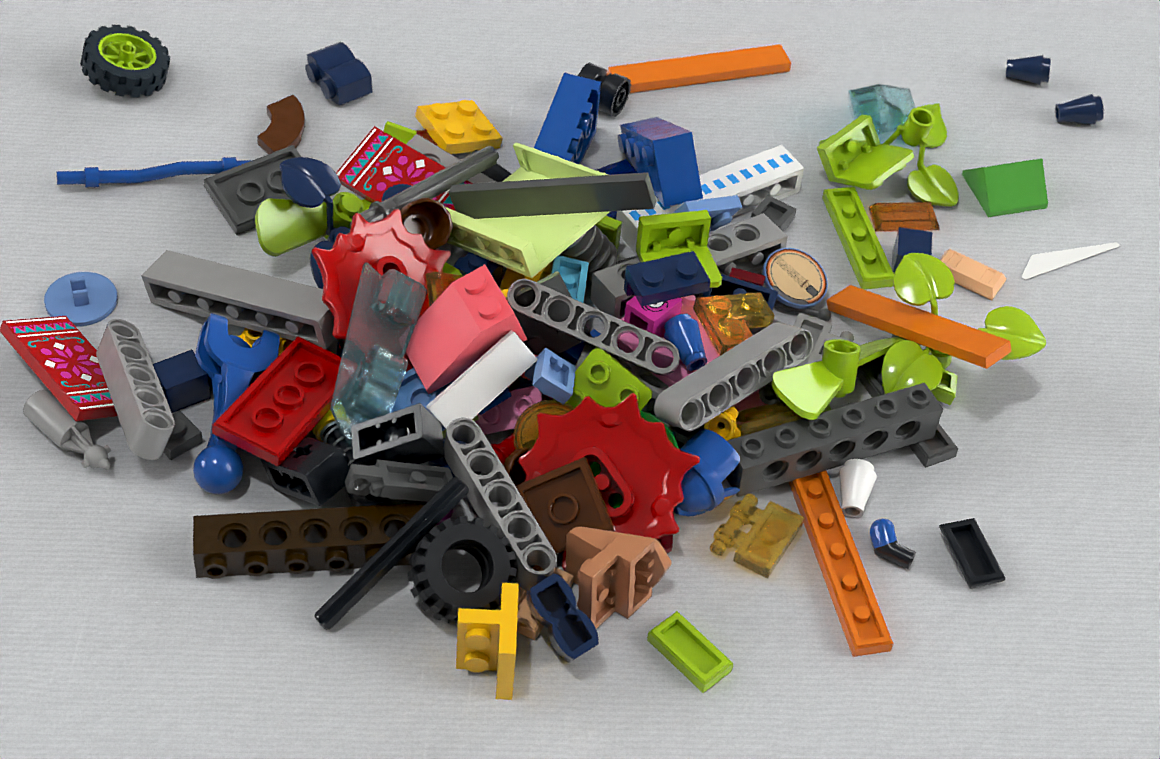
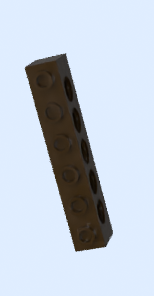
M426 503L193 516V559L196 578L219 579L226 576H261L275 573L300 574L307 571H342L345 569L361 568ZM416 545L395 566L410 565L409 560L416 550Z

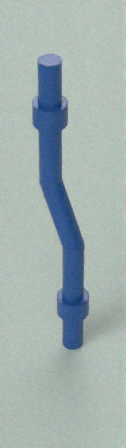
M222 157L221 161H181L140 170H99L98 167H84V171H56L57 185L85 184V188L99 187V184L143 183L180 175L218 174L252 160H236V157Z

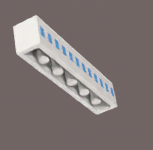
M779 145L699 175L703 199L738 195L743 207L732 216L734 218L756 209L768 195L780 200L798 193L804 167L783 145ZM656 197L657 203L654 209L617 211L616 220L622 222L620 237L637 255L636 242L639 217L670 214L683 203L664 207Z

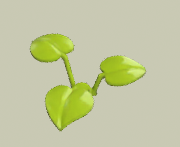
M940 104L923 105L903 112L896 120V131L882 144L890 145L896 138L902 135V140L907 145H919L917 168L919 170L911 171L907 177L909 191L915 198L927 204L945 207L956 206L959 200V193L953 177L939 165L934 164L927 167L924 165L926 147H939L943 145L947 138V129L941 115ZM827 138V139H825V140H820V141H819V145H821L822 143H824V142H825L826 140H828L829 138Z
M924 253L904 255L895 271L893 279L895 292L902 301L913 306H922L930 301L931 313L938 315L936 299L950 297L954 291L955 284L953 274L948 266L936 257ZM1010 306L996 308L987 314L984 322L985 328H978V330L1010 341L1011 352L1001 360L1029 357L1038 353L1046 346V338L1034 320L1019 308ZM904 340L894 344L887 351L882 365L881 379L884 394L925 383L930 391H933L940 384L943 369L950 365L953 356L929 347H925L922 350L916 342L911 340Z

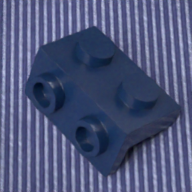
M691 251L626 266L624 291L627 296L635 295L642 307L707 292L710 289L711 280L695 252Z

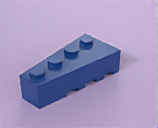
M564 73L534 148L573 163L581 164L597 129L601 82Z
M658 117L620 125L621 134H618V145L621 153H625L626 158L638 173L648 172L655 196L664 207L703 199L691 131Z

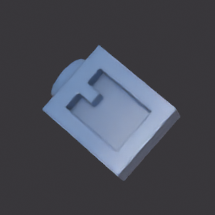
M545 347L536 357L538 360L525 371L524 375L533 381L532 386L539 389L542 394L564 404L573 394L576 366Z

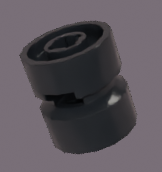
M590 62L581 69L578 76L601 82L598 110L613 117L617 116L624 108L631 89L630 79L616 73L608 74L606 69Z

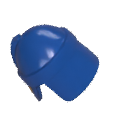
M708 429L698 430L680 449L700 457V462L685 473L681 481L684 499L673 511L675 514L688 517L711 511L740 491L737 487L723 488L721 483L739 464V454L719 434Z

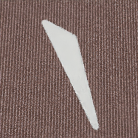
M1115 242L1033 254L1022 274V278L1027 280L1117 248L1119 244Z

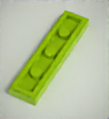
M856 188L824 189L822 195L823 202L861 289L894 287V273Z

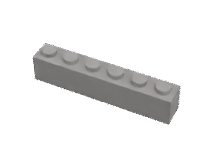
M166 250L141 275L149 299L153 304L206 318L211 313L227 318L228 324L262 333L263 330H268L279 334L281 338L292 341L299 336L324 349H327L336 339L332 335L334 317L330 309L322 301L323 289L169 250Z

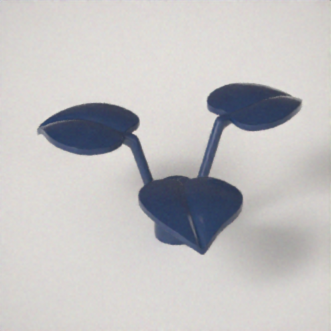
M297 157L284 160L279 167L281 170V182L286 195L297 205L307 208L318 207L323 201L326 203L327 228L325 233L329 237L327 241H321L314 247L325 250L331 249L339 233L348 234L350 232V229L347 227L334 228L333 200L330 196L335 195L340 190L341 183L339 177L330 166L313 158ZM397 184L389 187L384 192L381 202L411 187V185ZM311 251V271L318 288L323 289L322 275Z

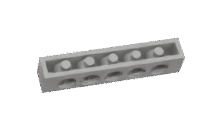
M763 213L709 232L707 247L720 274L729 276L732 267L755 273L763 269L764 262L772 252L786 248L788 236ZM639 257L593 273L590 300L600 311L618 319H622L625 316L626 302L635 296H627L624 291L626 266L640 263Z

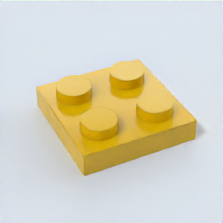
M473 100L417 106L416 119L428 131V134L437 143V146L450 154L473 152L474 150H481L486 146L498 149L501 146L503 137Z

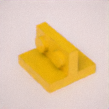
M502 583L500 610L458 609L456 669H467L471 672L497 671L496 699L512 700L519 589V584Z

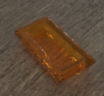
M931 202L875 203L869 206L875 231H898L899 227L916 230L940 229Z

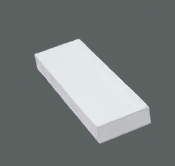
M510 330L426 407L446 430L450 422L455 419L469 418L472 420L538 359L518 335Z

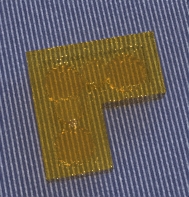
M761 292L696 298L693 307L694 312L720 356L753 336L749 328L768 327L773 323L775 317Z

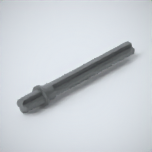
M486 146L382 202L375 201L371 203L369 209L360 213V215L371 223L385 218L394 209L400 210L403 206L420 198L433 199L448 191L452 185L461 184L496 165L499 154L495 152L492 146Z

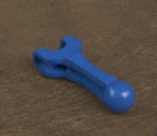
M213 313L207 318L199 333L195 357L200 367L212 379L214 394L212 424L278 357L279 334L263 330L262 336L256 339L252 348L241 347L234 343L228 334L227 318ZM212 426L207 447L195 459L193 474L196 482L203 490L212 494H224L233 490L240 483L244 470L243 462L235 451L237 446L212 434Z

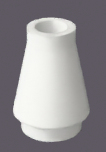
M850 459L845 462L844 467L839 471L841 509L845 516L858 518L864 514V508L877 475L874 472V466L870 462L862 459Z

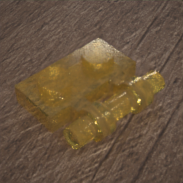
M748 493L742 501H737L729 512L730 518L726 524L719 525L713 534L714 541L710 545V550L713 554L722 556L727 548L734 547L737 549L733 559L734 562L768 579L801 529L804 517L772 501L767 504L764 510L756 507L758 504L757 497ZM743 525H752L748 534L740 530Z

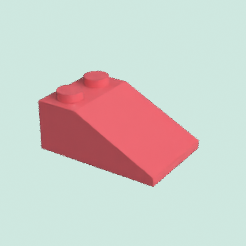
M483 265L452 282L399 341L427 393L430 394L456 380L510 330L514 331L523 342L527 340V337L486 265Z

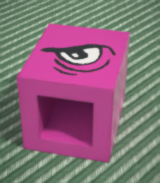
M636 296L626 302L624 321L663 338L665 323L672 317L681 314L683 299L677 298L641 307Z

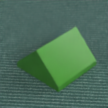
M1042 158L963 170L962 176L988 218L1046 209L1048 206Z

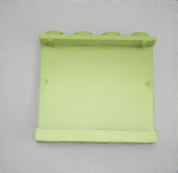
M516 142L513 144V148L520 168L502 182L608 174ZM445 207L451 215L453 225L447 243L533 278L611 211L474 219Z

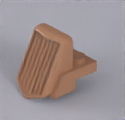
M575 527L566 535V572L573 575V583L579 585L577 607L590 618L596 629L614 612L628 619L652 597V588L658 584L672 564L661 543L651 537L588 527Z

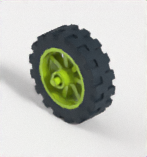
M115 24L107 28L105 25L98 27V31L92 30L88 37L85 38L80 64L83 66V74L89 76V81L93 85L98 84L101 86V90L115 92V95L124 97L125 94L130 95L131 98H139L143 94L145 96L152 95L154 90L158 92L163 84H165L170 64L169 51L166 46L161 45L162 42L157 37L152 38L147 31L142 30L140 32L133 26L125 28Z

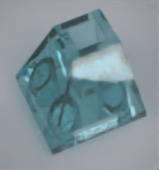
M876 84L848 90V104L853 121L862 114L871 116L878 136L882 133L896 131L898 125L905 124L911 110L916 108L909 88Z

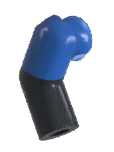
M884 518L874 521L870 528V536L876 554L909 569L916 552L898 544L895 527L890 520Z

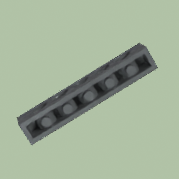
M921 383L823 412L815 420L802 418L728 440V442L739 454L740 462L726 479L731 487L740 489L736 494L737 497L842 466L850 459H865L934 438L943 408L927 385Z

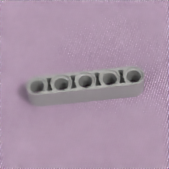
M519 279L512 283L508 290V302L520 314L596 348H602L607 353L652 373L662 376L669 375L679 365L678 349L670 341L535 281ZM523 288H532L536 295L533 304L527 307L519 306L516 301L517 293ZM560 302L566 303L570 308L568 318L563 322L553 321L550 317V310L553 305ZM594 317L600 318L604 322V331L598 337H588L584 333L586 321ZM624 333H634L639 339L638 347L630 353L622 352L618 348V339ZM658 348L669 349L674 356L671 365L666 368L655 366L652 362L654 351Z
M112 319L106 326L96 356L130 450L143 459L156 460L164 452L175 426V420L139 329L126 320Z
M780 322L769 325L661 392L654 405L656 417L664 423L686 431H693L771 382L774 372L793 368L804 361L810 355L813 348L811 333L806 329Z
M458 418L450 422L446 431L444 458L454 476L461 479L469 488L466 496L479 518L484 519L483 525L487 528L491 524L499 528L496 535L500 539L506 536L510 543L506 546L508 552L514 551L516 560L511 563L512 568H517L515 579L519 586L528 592L531 587L554 574L557 564L556 553L480 426L469 418ZM457 441H463L468 444H459ZM475 471H480V472H483V473H485V474H487V475H478V474H476V473H474V472H475ZM492 502H500L505 506H496ZM518 533L524 536V538H515L511 534ZM538 565L542 567L544 570L535 571L531 569L529 566Z

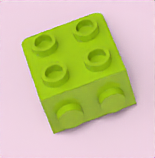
M863 114L817 147L829 181L866 190L880 187L885 179L893 173L904 169L906 164L915 157L912 149L881 144L871 116Z
M701 210L640 216L636 242V253L640 262L694 251L711 280L710 288L721 286L722 276L707 247L711 223L708 211Z
M595 348L575 371L573 394L564 404L574 409L586 396H590L595 402L604 407H613L625 400L631 393H635L639 410L642 411L652 398L653 392L651 388L602 348Z

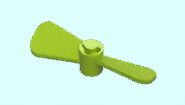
M349 192L338 193L332 199L334 228L347 227L351 229L350 223L352 222L353 215L368 210L371 202L366 199L360 200L356 195ZM269 198L264 200L256 211L255 225L258 241L262 250L270 256H279L321 237L325 239L329 237L325 233L327 228V206L325 202L318 207L307 208L297 205L290 199Z
M892 337L871 341L862 345L843 339L828 340L824 343L822 361L774 372L772 379L773 390L796 414L809 420H815L834 397L842 398L854 391L859 366L886 354L891 346L905 339L902 337Z

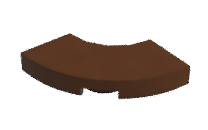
M293 94L266 106L267 115L271 123L264 132L257 136L258 145L267 154L294 145L296 148L301 142V136L305 127V116L301 103Z

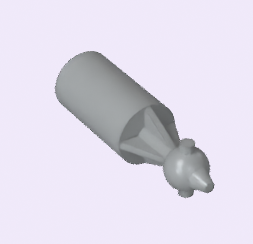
M39 390L27 399L23 407L24 415L63 451H74L84 454L85 460L81 462L84 468L88 466L106 470L110 468L108 462V453L111 452L108 445L104 447L93 445L88 425L83 421H75L49 390Z

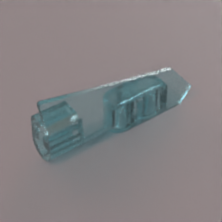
M368 262L362 267L330 407L348 446L352 445L351 426L390 413L408 366V360L404 358L428 293L421 283L395 269H390L381 276Z

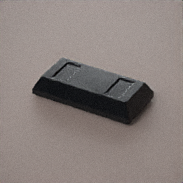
M975 518L939 525L970 589L1005 581L1006 578Z

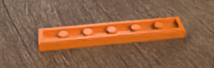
M778 44L608 67V74L616 73L630 79V93L788 72L791 68V61L782 45Z
M849 285L826 300L828 310L986 369L1011 352V343L1007 339L853 285Z
M827 470L790 481L791 491L852 656L856 657L891 651L893 646L892 638Z

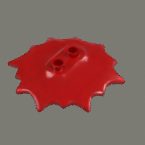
M394 209L385 218L371 223L366 221L359 213H355L352 217L350 232L348 234L339 233L331 249L325 250L316 247L312 249V254L323 279L322 301L330 309L334 317L332 335L334 338L344 339L356 345L368 364L385 363L405 373L412 369L413 365L399 340L449 287L450 284L443 278L442 269L451 253L445 250L430 249L425 244L422 234L408 232L403 225L399 209Z
M631 393L625 400L613 407H604L595 402L590 396H586L573 410L563 415L540 412L537 414L538 437L534 446L526 454L519 457L518 461L525 473V482L585 457L589 465L598 463L601 466V472L595 476V480L616 530L614 532L651 537L656 540L665 535L677 534L680 528L675 521L673 511L684 499L681 481L685 473L700 462V457L676 448L668 439L663 422H650L642 418L635 393ZM615 494H619L623 498V503L618 508H613L609 504L610 498ZM566 552L562 553V569L566 571Z

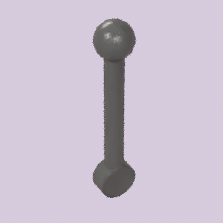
M775 301L774 307L815 316L823 321H829L831 318V312L826 308L821 310L811 308L797 309L787 306L780 301Z

